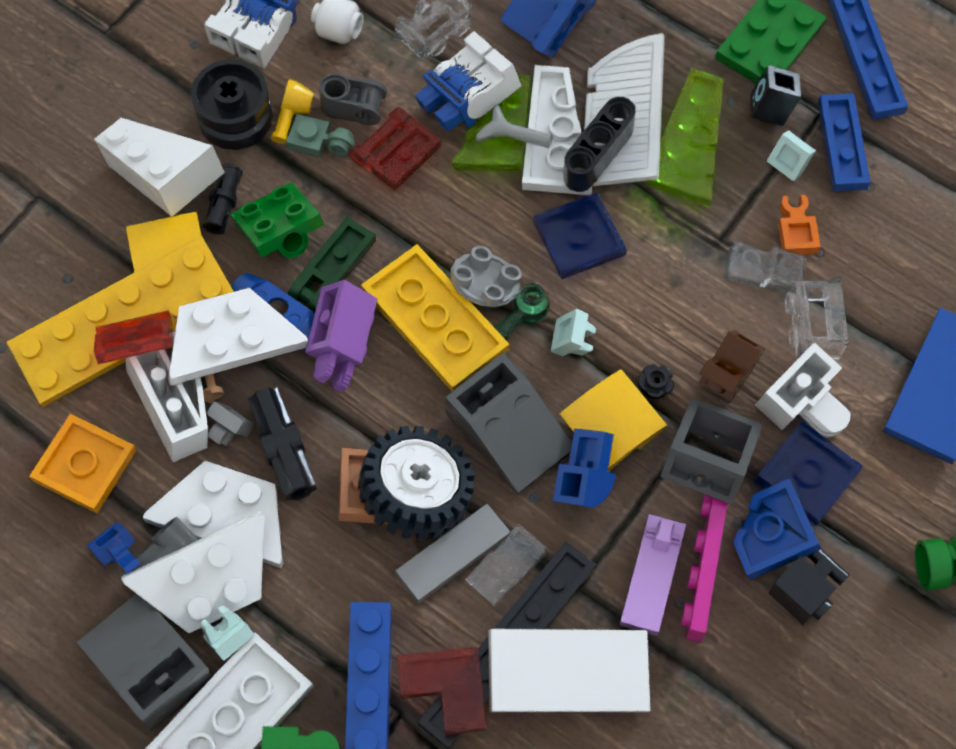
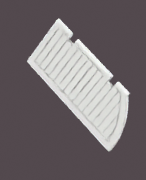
M663 33L650 35L627 43L602 58L593 67L588 68L587 87H595L596 92L586 94L584 130L611 98H628L636 107L634 130L631 137L593 186L659 179L664 61ZM615 118L617 121H623L621 118ZM595 143V145L598 146L605 145L603 143Z

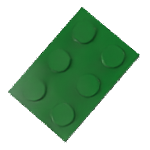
M758 0L716 51L715 59L757 84L767 65L789 71L825 25L827 17L799 0Z

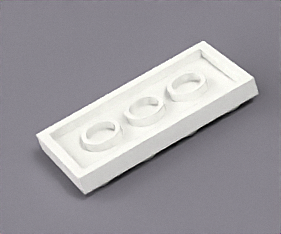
M254 632L255 636L233 654L145 749H258L262 745L263 726L278 727L314 687L313 683Z

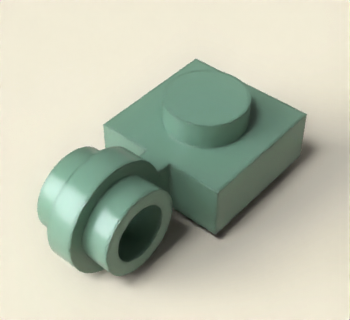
M297 114L286 145L288 150L319 158L325 146L328 147L332 154L345 157L353 151L355 141L353 133L345 128H336L330 133V122Z

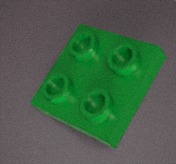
M292 182L285 186L277 187L272 193L254 202H249L243 205L241 209L230 214L235 226L261 258L277 249L287 258L300 256L305 252L309 244L307 234L324 225L320 213Z

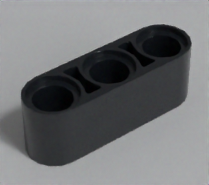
M614 97L606 102L567 151L564 157L563 181L570 190L583 192L591 188L631 137L634 130L636 107L630 99ZM615 118H621L623 121H617ZM595 143H603L605 145L598 146L595 145ZM574 168H584L586 170L577 171Z

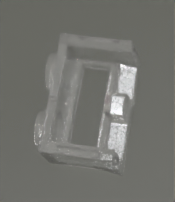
M421 0L415 7V14L412 20L408 22L402 16L396 19L395 39L403 41L422 60L430 54L436 57L446 48L449 38L454 34L460 37L469 29L473 6L467 0H435L430 5L425 0ZM445 13L452 17L427 38L421 35L423 31Z
M841 276L828 281H795L791 293H786L785 309L787 314H792L793 325L789 328L790 347L796 348L797 360L814 342L833 360L841 359L849 344ZM808 301H824L828 336L812 337Z

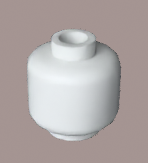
M323 0L321 4L316 3L312 10L311 22L315 23L317 35L336 43L346 44L351 39H356L363 26L364 16L360 13L359 6L351 0Z

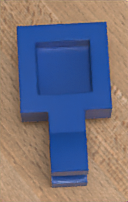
M118 521L87 545L104 566L109 562H117L128 574L140 565L138 560L129 551V546L136 541Z

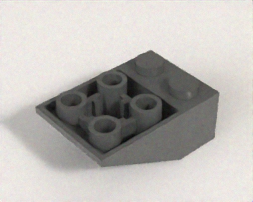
M504 353L445 397L446 415L518 495L571 452L572 442L530 381Z
M138 594L132 596L77 642L150 731L156 728L213 677L207 666L150 603Z

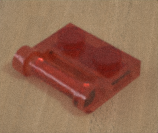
M396 107L389 114V119L362 145L357 144L349 151V155L357 165L368 169L395 191L442 146L440 137L400 107ZM398 129H405L376 157L373 155Z

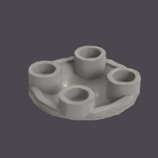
M475 246L472 248L471 253L464 254L458 258L451 268V282L456 291L466 300L480 306L498 307L507 305L516 298L520 290L519 281L522 276L520 268L516 265L508 264L502 258L493 255L484 246Z

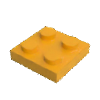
M70 413L29 477L33 482L97 514L137 449L135 445Z

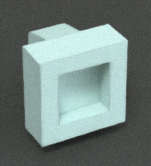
M788 130L780 137L767 162L792 181L800 178L816 150Z
M575 309L556 319L551 352L563 357L569 353L584 355L593 350V346L584 341L585 337L596 333V328L587 321L588 313Z
M220 606L218 611L222 614L223 620L219 624L212 627L204 619L200 625L204 632L203 638L225 661L253 638L255 634L235 612L230 611L226 606Z

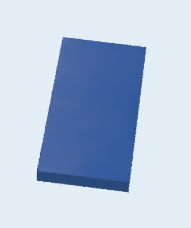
M940 308L882 432L950 464H953L956 460V314Z

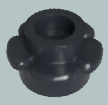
M651 364L643 368V374L638 377V386L646 397L661 399L672 392L674 388L673 374L667 367H657V365ZM658 378L660 382L654 383L653 379Z

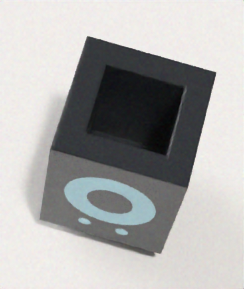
M767 65L750 94L751 117L762 122L784 126L801 99L800 75Z

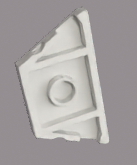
M250 288L179 306L168 381L171 386L306 348L308 339L306 335Z
M204 461L149 508L142 517L145 523L160 528L174 517H178L200 540L261 511L264 516L263 563L278 568L283 566L278 496L274 483Z
M261 511L121 576L122 581L127 587L186 632L191 633L201 628L200 624L204 619L210 624L222 618V614L218 611L220 606H226L230 611L235 612L261 599L264 516Z

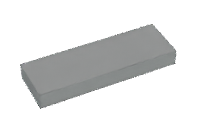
M485 504L395 570V573L418 604H420L509 538L511 532L491 507Z

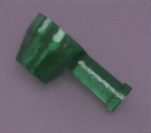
M529 283L516 294L514 311L499 325H495L494 328L507 340L508 335L523 321L531 323L541 321L549 312L550 300L548 294L539 284ZM530 294H534L538 298L535 300H531L527 296Z

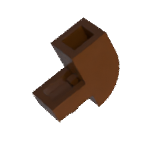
M736 330L728 332L715 356L704 364L699 373L703 376L698 383L731 402L750 376L766 348Z

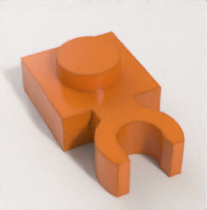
M801 195L799 207L797 208L789 205L787 196L782 197L779 209L785 218H780L778 229L783 256L818 254L821 248L816 216H805L809 205L806 195Z

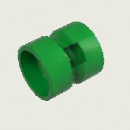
M956 536L950 537L947 543L941 538L918 540L915 546L914 559L921 587L928 591L947 589L952 582L956 586Z

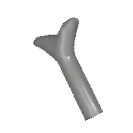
M495 105L492 111V121L484 126L476 136L477 142L496 137H509L548 149L553 140V135L509 123L504 118L499 105Z

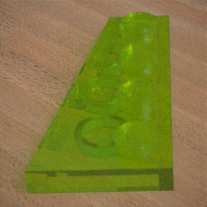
M691 68L660 141L659 179L644 181L645 185L710 207L723 78Z

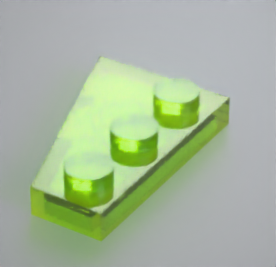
M518 75L522 86L498 105L504 118L509 123L527 128L532 81L530 75ZM491 109L476 120L473 128H469L465 136L466 142L460 154L457 153L452 161L454 170L522 171L525 142L509 137H496L477 142V134L492 121L493 109Z

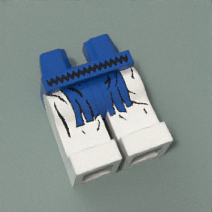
M226 0L216 16L211 14L204 23L209 43L231 54L236 55L238 53L240 58L265 69L286 36L290 26H293L297 20L295 8L299 0ZM250 49L255 51L257 55L253 54Z
M474 31L464 39L466 46L450 60L440 63L434 72L429 70L423 75L427 86L415 95L419 106L427 114H430L441 104L443 105L434 113V116L440 126L447 132L460 122L469 129L476 123V118L485 115L495 105L501 103L522 86L514 65Z

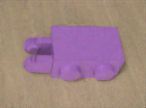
M341 280L321 288L305 353L317 358L314 367V379L325 383L332 376L331 388L341 393L350 385L354 367L362 364L363 358L366 355V344L370 327L374 322V310L377 302L376 297L346 280Z

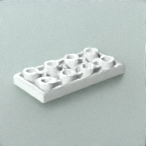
M490 629L488 631L490 712L650 711L647 630Z

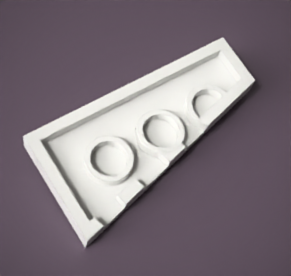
M535 65L528 128L553 135V140L549 149L526 142L522 190L592 195V187L583 192H575L570 190L563 181L564 157L581 135L569 68ZM574 168L577 171L586 170L584 168Z

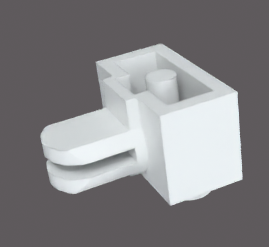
M815 342L755 404L781 430L797 415H800L824 438L834 437L845 429L851 415L849 410L829 392L831 386L828 382L842 367Z

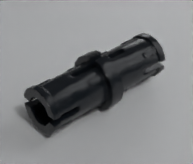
M231 163L222 165L225 173L218 178L215 189L210 191V205L203 222V228H206L207 232L216 235L225 233L231 209L235 208L237 204L236 191L243 171L240 170L239 166Z

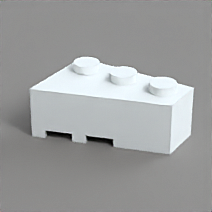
M124 118L118 119L94 139L108 166L171 217L225 173L213 145Z
M175 331L125 350L126 371L172 462L204 450L208 445V426L201 377L171 386L168 381Z

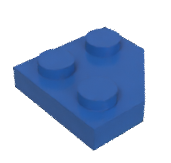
M786 479L753 495L748 507L750 510L742 529L739 528L733 541L746 575L750 580L794 562L800 556L803 558L822 549L790 479Z

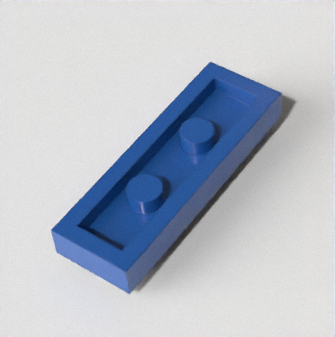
M854 93L820 95L818 108L833 191L867 190L871 182Z

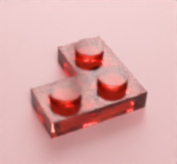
M478 647L397 655L401 699L442 695L446 735L486 731Z

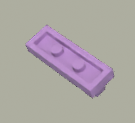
M649 514L619 626L633 630H647V634L658 635L686 524Z

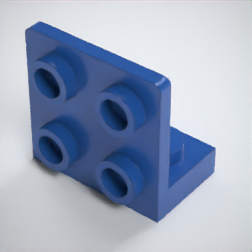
M512 0L501 17V21L533 44L532 47L539 52L554 58L591 0Z

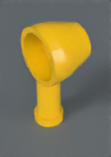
M288 80L276 128L271 135V140L279 144H286L293 116L309 114L314 92L297 81Z

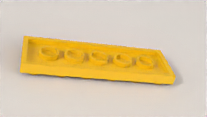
M201 236L7 341V344L39 404L45 407L125 363V350L176 331L179 306L234 291Z

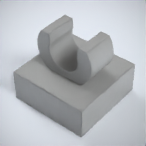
M215 401L206 413L217 421L210 429L208 437L219 445L222 443L228 446L235 434L248 437L256 425L228 405Z

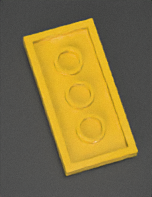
M418 244L361 284L362 290L377 298L375 307L451 392L499 355L509 351L510 344L470 301L466 300L456 291L451 280Z

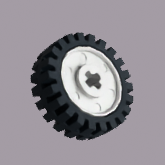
M402 426L398 433L392 429L387 431L384 437H378L366 454L358 481V489H361L359 497L361 503L366 502L365 511L367 514L376 513L374 519L376 524L381 526L387 522L388 532L395 534L397 528L401 529V537L410 539L413 533H416L417 540H425L429 533L432 538L439 537L443 530L446 533L449 532L463 517L475 488V482H473L475 477L474 468H469L471 460L468 455L461 457L464 449L459 444L450 447L452 438L446 434L441 440L438 439V430L431 428L428 435L424 434V426H415L412 433L409 426Z

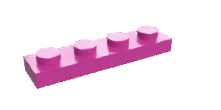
M706 494L703 496L700 516L706 517L704 530H697L694 544V552L700 553L698 566H691L687 584L688 589L694 590L692 603L685 602L681 618V626L687 627L685 639L700 643L706 633L728 504Z

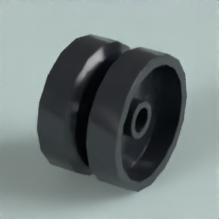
M226 59L207 66L201 70L193 81L191 98L201 133L210 143L222 149L239 150L251 147L265 137L271 128L273 112L265 77L255 66L243 60Z

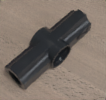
M267 387L258 390L253 396L248 398L261 433L258 435L269 465L274 467L282 493L286 501H297L308 497L317 488L305 459V448L295 422H291L278 388Z

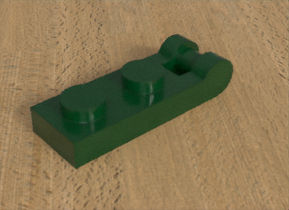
M346 217L292 283L288 295L297 301L303 300L309 304L308 308L315 312L321 288L345 280L376 242V234ZM313 281L321 285L316 292L309 288Z

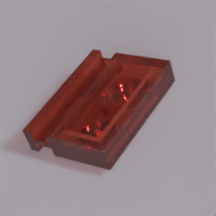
M169 310L96 327L97 334H95L94 354L97 363L102 364L173 347V322Z

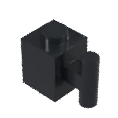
M822 549L807 555L815 563L814 567L800 556L773 584L768 593L802 625L812 616L817 621L820 620L832 607L833 603L829 598L836 590V587L826 577L829 576L841 586L850 576L844 568Z

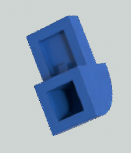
M574 429L569 464H559L553 502L595 507L607 498L616 478V474L608 472L614 434Z

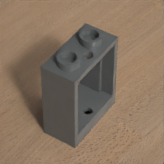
M692 397L660 477L733 505L745 477L763 424ZM688 432L741 451L742 454L738 464L685 444ZM699 474H702V475H704L706 478H705V479H702V478H700L698 475H699Z

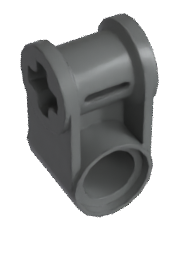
M329 74L321 80L319 86L320 106L326 116L355 121L364 125H376L380 122L381 112L379 109L381 101L387 95V88L382 83L372 79H359L341 74Z

